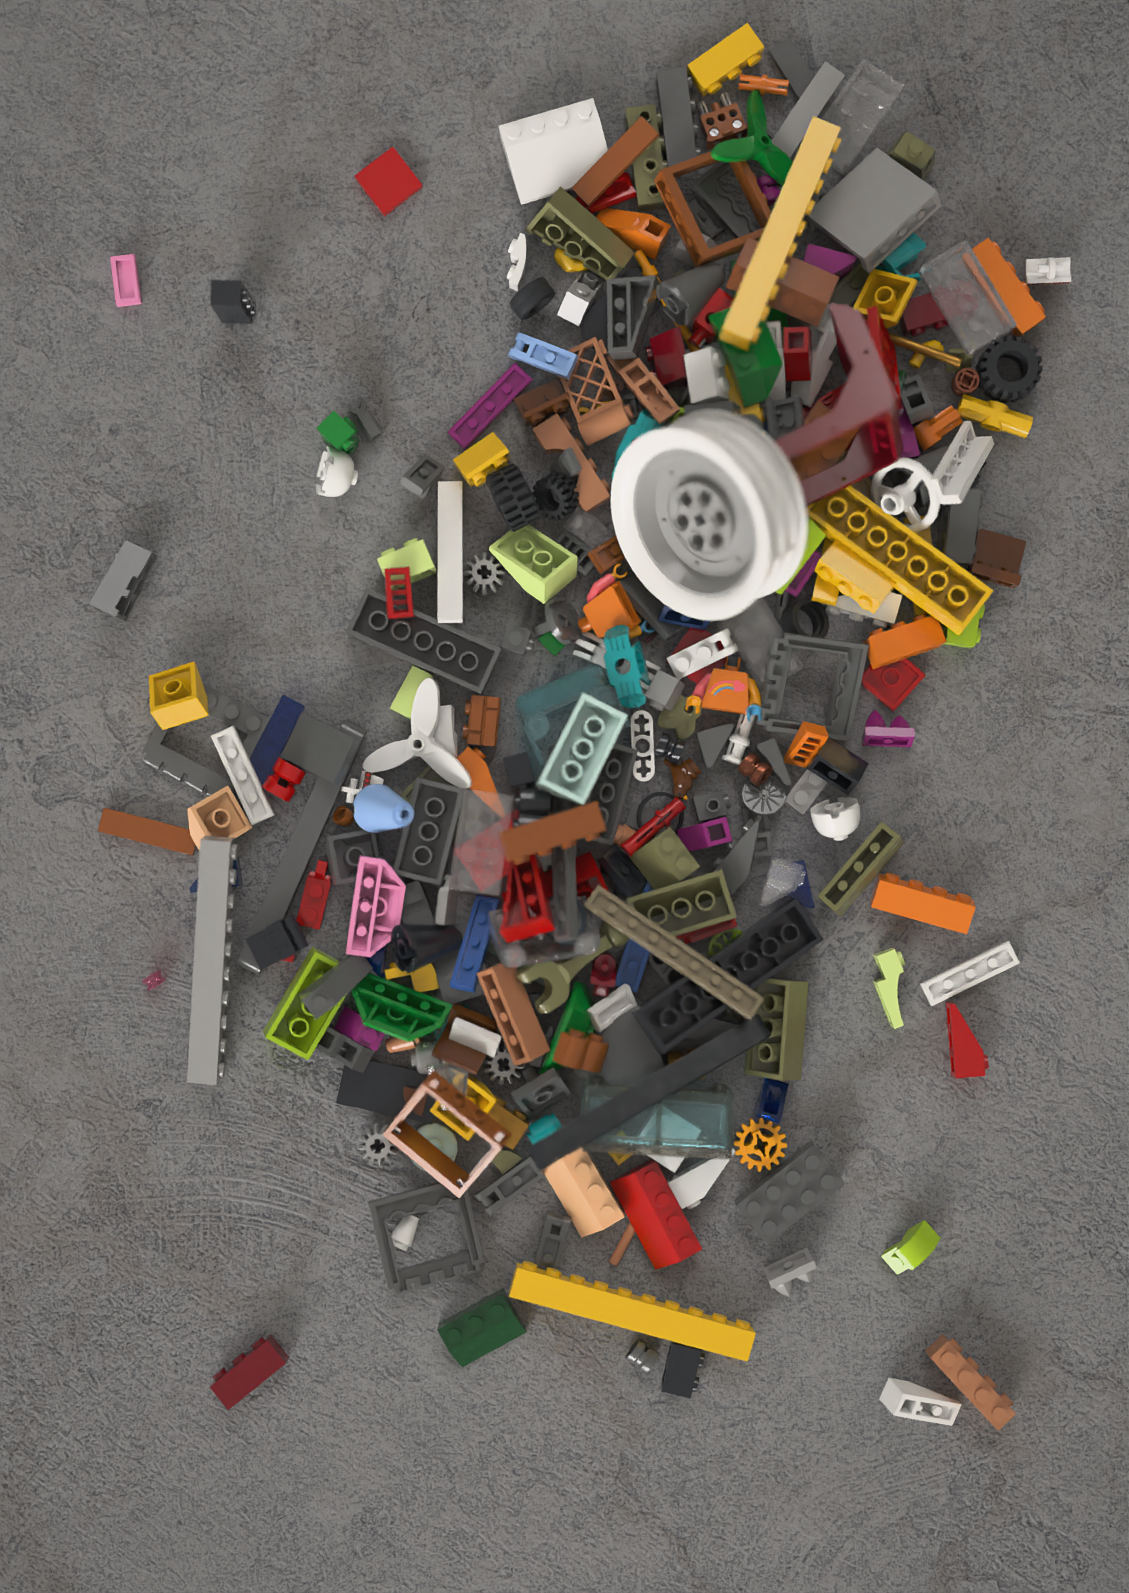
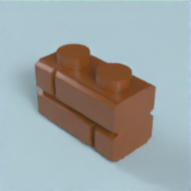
M471 695V700H466L465 715H469V723L463 726L462 739H467V745L497 748L501 698Z

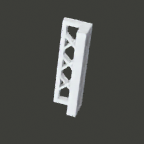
M971 421L963 422L930 479L932 486L939 494L940 504L962 503L994 446L992 436H975Z

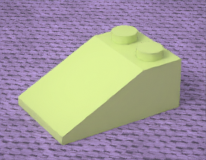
M530 525L515 532L512 530L508 531L489 547V551L521 587L544 604L577 577V556Z

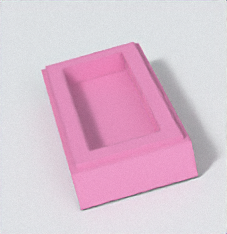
M127 254L110 257L116 305L122 307L142 304L136 255Z

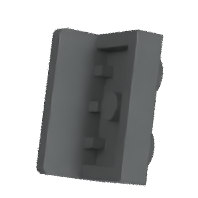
M795 396L774 401L771 397L765 399L766 407L763 408V414L768 422L766 435L772 441L804 426L802 398Z

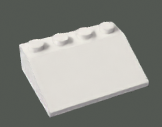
M593 98L499 125L501 142L521 205L553 196L560 186L565 191L572 190L571 188L608 151Z

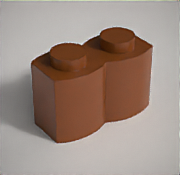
M570 1029V1032L562 1031L553 1060L563 1066L601 1073L610 1045L603 1041L604 1037L595 1033H589V1036H584V1032L576 1029Z

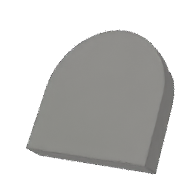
M445 875L443 877V881H446L445 887L439 888L435 923L451 925L455 924L458 880L455 875Z

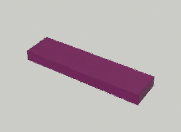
M514 363L453 425L447 434L466 450L514 401V398L518 397L533 379L519 365Z

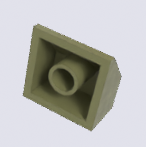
M667 827L630 857L654 890L679 883L700 867L671 827Z

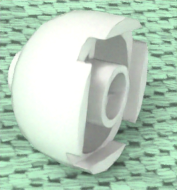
M327 446V451L323 452L317 471V477H320L321 485L316 484V493L327 497H338L346 493L351 484H356L358 471L354 470V462L345 451L339 452L334 447Z
M838 797V802L829 804L828 799L811 807V819L814 827L821 835L834 838L836 841L844 840L859 825L861 819L858 800L853 797Z

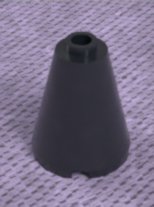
M399 924L394 926L391 933V941L395 940L396 948H392V954L400 971L412 973L457 951L462 944L463 937L460 930H457L455 926Z

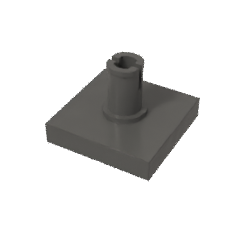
M529 1066L524 1069L522 1073L527 1084L511 1093L515 1102L529 1119L534 1118L572 1094L554 1067L540 1075L535 1066Z

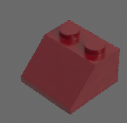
M675 327L650 338L649 346L645 347L648 362L652 361L654 370L650 372L655 375L661 385L667 390L687 386L688 380L684 355L686 354L680 327Z

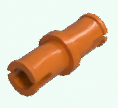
M740 74V81H748L750 83H739L738 90H757L760 92V95L771 93L787 96L788 89L778 88V86L788 87V79L768 78V75L765 74L762 77Z

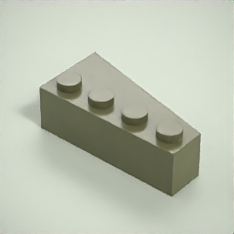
M561 186L524 230L530 235L535 233L542 237V242L550 247L554 244L560 249L565 250L564 255L571 259H579L583 262L584 267L606 280L614 279L635 253Z

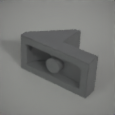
M424 454L403 475L400 484L419 497L425 498L445 467Z

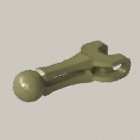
M603 921L600 926V932H596L588 941L573 952L554 961L532 958L516 971V976L519 981L530 983L540 977L543 979L545 984L544 992L535 1001V1007L541 1014L549 1013L566 1001L569 995V983L579 970L602 952L612 947L617 948L625 945L630 938L606 921Z

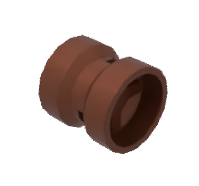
M963 368L958 371L951 381L953 393L959 397H962L963 394L968 396L972 394L979 385L978 373L971 368Z
M755 753L748 754L738 767V771L743 776H749L750 781L756 787L761 786L769 778L773 769L767 763L760 762L759 756Z

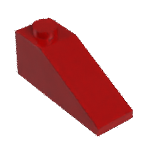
M945 1002L951 1076L955 1078L985 1076V1069H988L989 1066L987 1055H984L981 1046L956 1005L952 1002Z

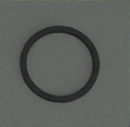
M655 792L645 797L637 810L636 819L638 827L641 828L643 826L641 813L644 805L650 799L656 796H667L674 800L675 797L666 792ZM684 810L679 813V822L674 829L675 834H677V829H681L683 825Z

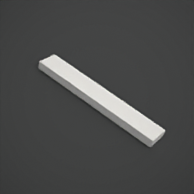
M438 481V623H463L462 481Z

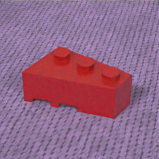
M535 853L528 855L530 860L516 865L514 860L510 861L506 885L507 896L506 902L503 905L504 916L499 931L507 943L555 930L542 863Z

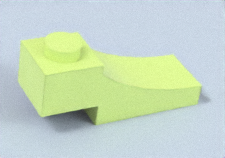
M889 948L873 955L882 978L873 981L890 1026L896 1029L904 1026L898 1005L897 989L899 974L904 972L902 966L905 965L900 951L896 952L894 948Z

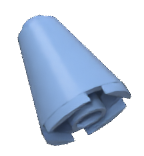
M383 784L365 786L354 799V819L359 827L371 833H380L407 826L414 817L413 807L392 789Z

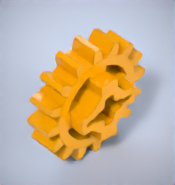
M759 1116L756 1123L752 1118H749L750 1125L746 1126L744 1123H741L743 1131H735V1134L739 1137V1140L733 1141L735 1146H739L735 1150V1155L742 1154L739 1161L741 1164L748 1161L747 1167L750 1170L754 1165H756L758 1172H761L764 1165L768 1170H771L770 1163L774 1162L776 1165H779L777 1157H785L781 1148H786L787 1144L781 1142V1140L786 1135L778 1133L781 1128L778 1124L772 1127L773 1121L770 1118L766 1123H764L761 1116ZM759 1128L768 1129L773 1134H763ZM751 1132L749 1141L744 1143L746 1135ZM756 1134L765 1142L762 1148L764 1153L755 1146L757 1144ZM776 1145L773 1154L769 1156L771 1147ZM754 1153L759 1155L761 1160L753 1159L747 1154Z

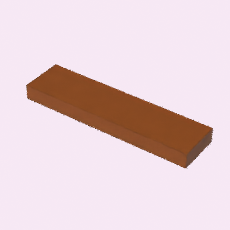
M641 116L571 189L590 207L659 137V133Z
M103 808L98 832L194 856L196 844L190 835V829Z

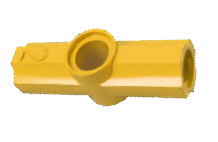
M963 394L957 406V411L962 418L980 423L981 427L995 432L1004 431L1026 438L1033 423V417L1010 410L1007 405L997 401L986 402Z

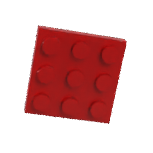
M877 306L867 308L868 319H865L864 322L895 395L897 410L902 409L896 348Z

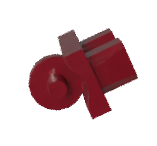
M601 953L595 958V961H592L590 984H594L593 995L608 997L609 986L615 987L617 964L614 956L609 953Z

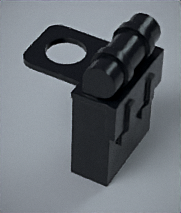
M294 915L278 920L266 926L267 928L245 939L260 970L299 953L298 951L309 946L306 941L307 938L303 935L299 922L296 921Z

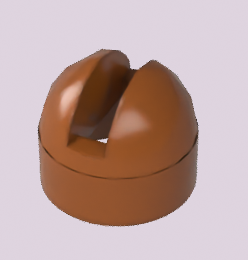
M344 805L339 806L334 811L332 820L339 826H350L354 821L353 812Z

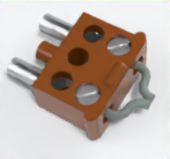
M728 93L720 95L724 107L720 108L718 102L711 105L712 112H709L705 101H702V104L701 102L697 104L701 114L700 126L707 142V149L711 150L726 140L744 138L748 134V124H745L738 104H732Z

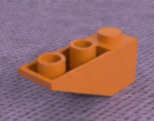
M605 208L600 210L596 216L601 223L627 246L636 251L642 249L644 254L653 260H656L666 244L671 225L645 213Z

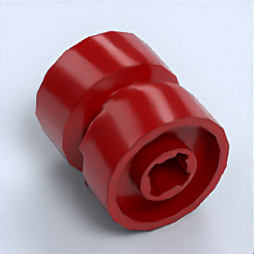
M278 757L272 768L273 775L267 776L262 788L290 802L296 792L294 786L302 782L306 772ZM280 777L288 781L286 786L278 783Z

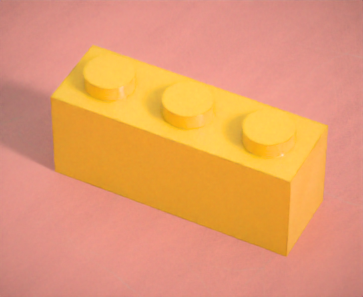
M746 23L687 65V75L692 76V83L702 97L708 93L713 95L721 89L722 83L728 79L730 81L736 79L746 66L752 67L762 59L764 45L749 24Z
M837 539L819 559L814 570L821 579L831 582L838 587L842 594L850 596L863 609L869 610L873 614L891 594L897 583Z

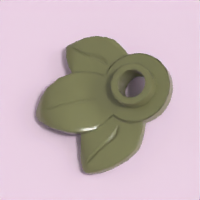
M680 694L672 711L664 709L659 714L657 725L666 729L675 728L677 738L685 740L695 732L696 720L701 716L703 708L701 706L700 712L695 713L696 706H693V712L688 713L685 709L688 697Z

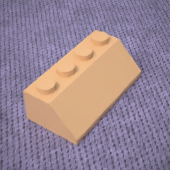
M586 1146L581 1147L543 1170L567 1214L571 1217L581 1238L604 1230L624 1218L621 1206Z

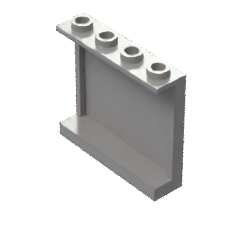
M876 148L834 188L830 189L813 206L810 215H806L812 230L818 227L859 258L862 268L870 273L942 205L936 189Z

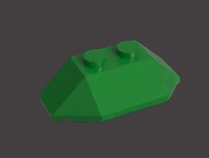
M730 307L709 315L708 318L722 354L725 357L743 407L747 408L763 402L769 397L783 363L766 320L765 322L759 321L757 328L761 329L756 343L750 342L747 350L719 339L730 312Z
M368 973L352 989L364 1025L407 1042H411L441 1028L453 1008L452 1004Z
M575 981L549 1047L550 1051L547 1052L539 1074H543L553 1067L556 1071L567 1067L553 1060L562 1031L570 1032V1029H576L584 1032V1036H589V1033H596L587 1012L589 1008L594 1006L586 984L583 982Z

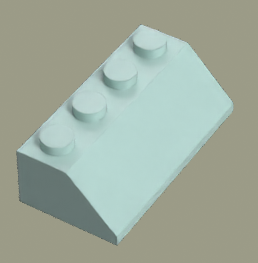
M582 693L536 786L557 797L584 805L628 715Z

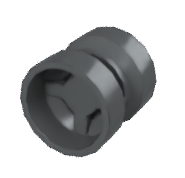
M638 1338L627 1352L625 1359L630 1363L636 1362L639 1369L643 1373H647L657 1361L659 1352L655 1349L647 1348L646 1342Z

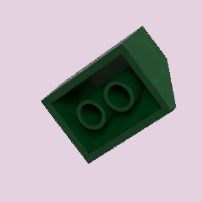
M504 1288L438 1324L437 1328L449 1353L461 1367L468 1365L527 1332Z

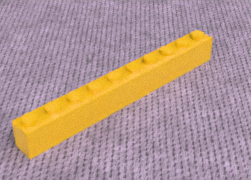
M813 116L722 328L720 340L744 350L748 349L750 342L756 343L761 331L760 328H757L760 320L765 322L770 307L766 306L769 299L774 300L779 289V286L775 284L777 278L783 279L788 267V264L784 263L786 257L792 258L797 246V243L793 242L796 235L801 237L806 222L802 221L805 214L810 215L815 201L811 200L813 193L818 195L824 180L820 179L822 172L828 173L833 159L829 158L830 153H836L841 142V138L837 137L841 127Z
M523 1261V1264L516 1263L509 1288V1297L748 1362L756 1332L747 1321L737 1319L736 1322L729 1321L722 1314L713 1313L712 1316L703 1313L702 1309L692 1306L689 1309L679 1307V1303L671 1300H666L663 1303L656 1301V1297L644 1293L642 1296L632 1294L633 1291L623 1287H618V1290L608 1287L607 1283L602 1281L590 1283L585 1281L584 1277L576 1274H571L568 1277L561 1275V1271L554 1268H547V1270L537 1269V1265L532 1262Z

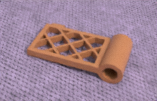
M594 337L567 350L578 354L579 358L569 380L567 381L563 377H560L565 392H568L570 395V405L585 443L589 446L633 424L634 413L629 404L624 405L604 355L608 354L604 341L602 339L598 341ZM592 346L596 350L593 362L582 358L585 350ZM580 362L591 365L586 378L576 375ZM596 367L605 372L602 383L591 380ZM574 378L584 381L580 394L571 391L570 387ZM589 383L600 387L595 400L584 396ZM604 389L612 391L615 400L607 404L600 402ZM582 400L593 403L590 412L581 416L579 407Z

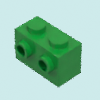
M335 411L317 427L321 437L339 452L345 451L348 455H351L359 446L357 444L360 441L357 436L359 431L355 428V424L346 416L342 419Z

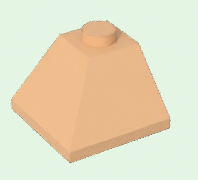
M229 786L220 789L187 809L190 835L199 851L200 839L205 835L232 837L235 839L253 828Z

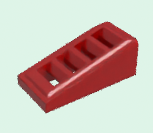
M410 567L385 568L387 619L414 617ZM404 574L403 580H391L390 575ZM405 584L404 590H392L391 585ZM392 595H405L406 599L393 600ZM406 604V609L393 610V605Z

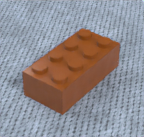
M818 401L805 419L804 425L832 412V410ZM859 428L789 461L798 482L801 483L834 466Z

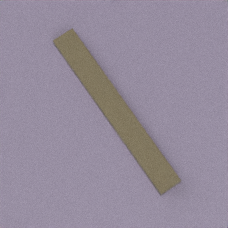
M597 885L584 904V907L747 1019L750 1020L764 1000L758 993L600 885Z

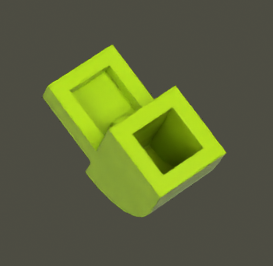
M923 1220L908 1229L900 1242L884 1250L881 1257L898 1275L908 1268L913 1270L933 1252L941 1238Z

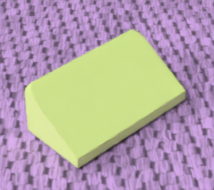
M412 665L390 709L411 719L413 702L419 685L423 680L434 678V676Z

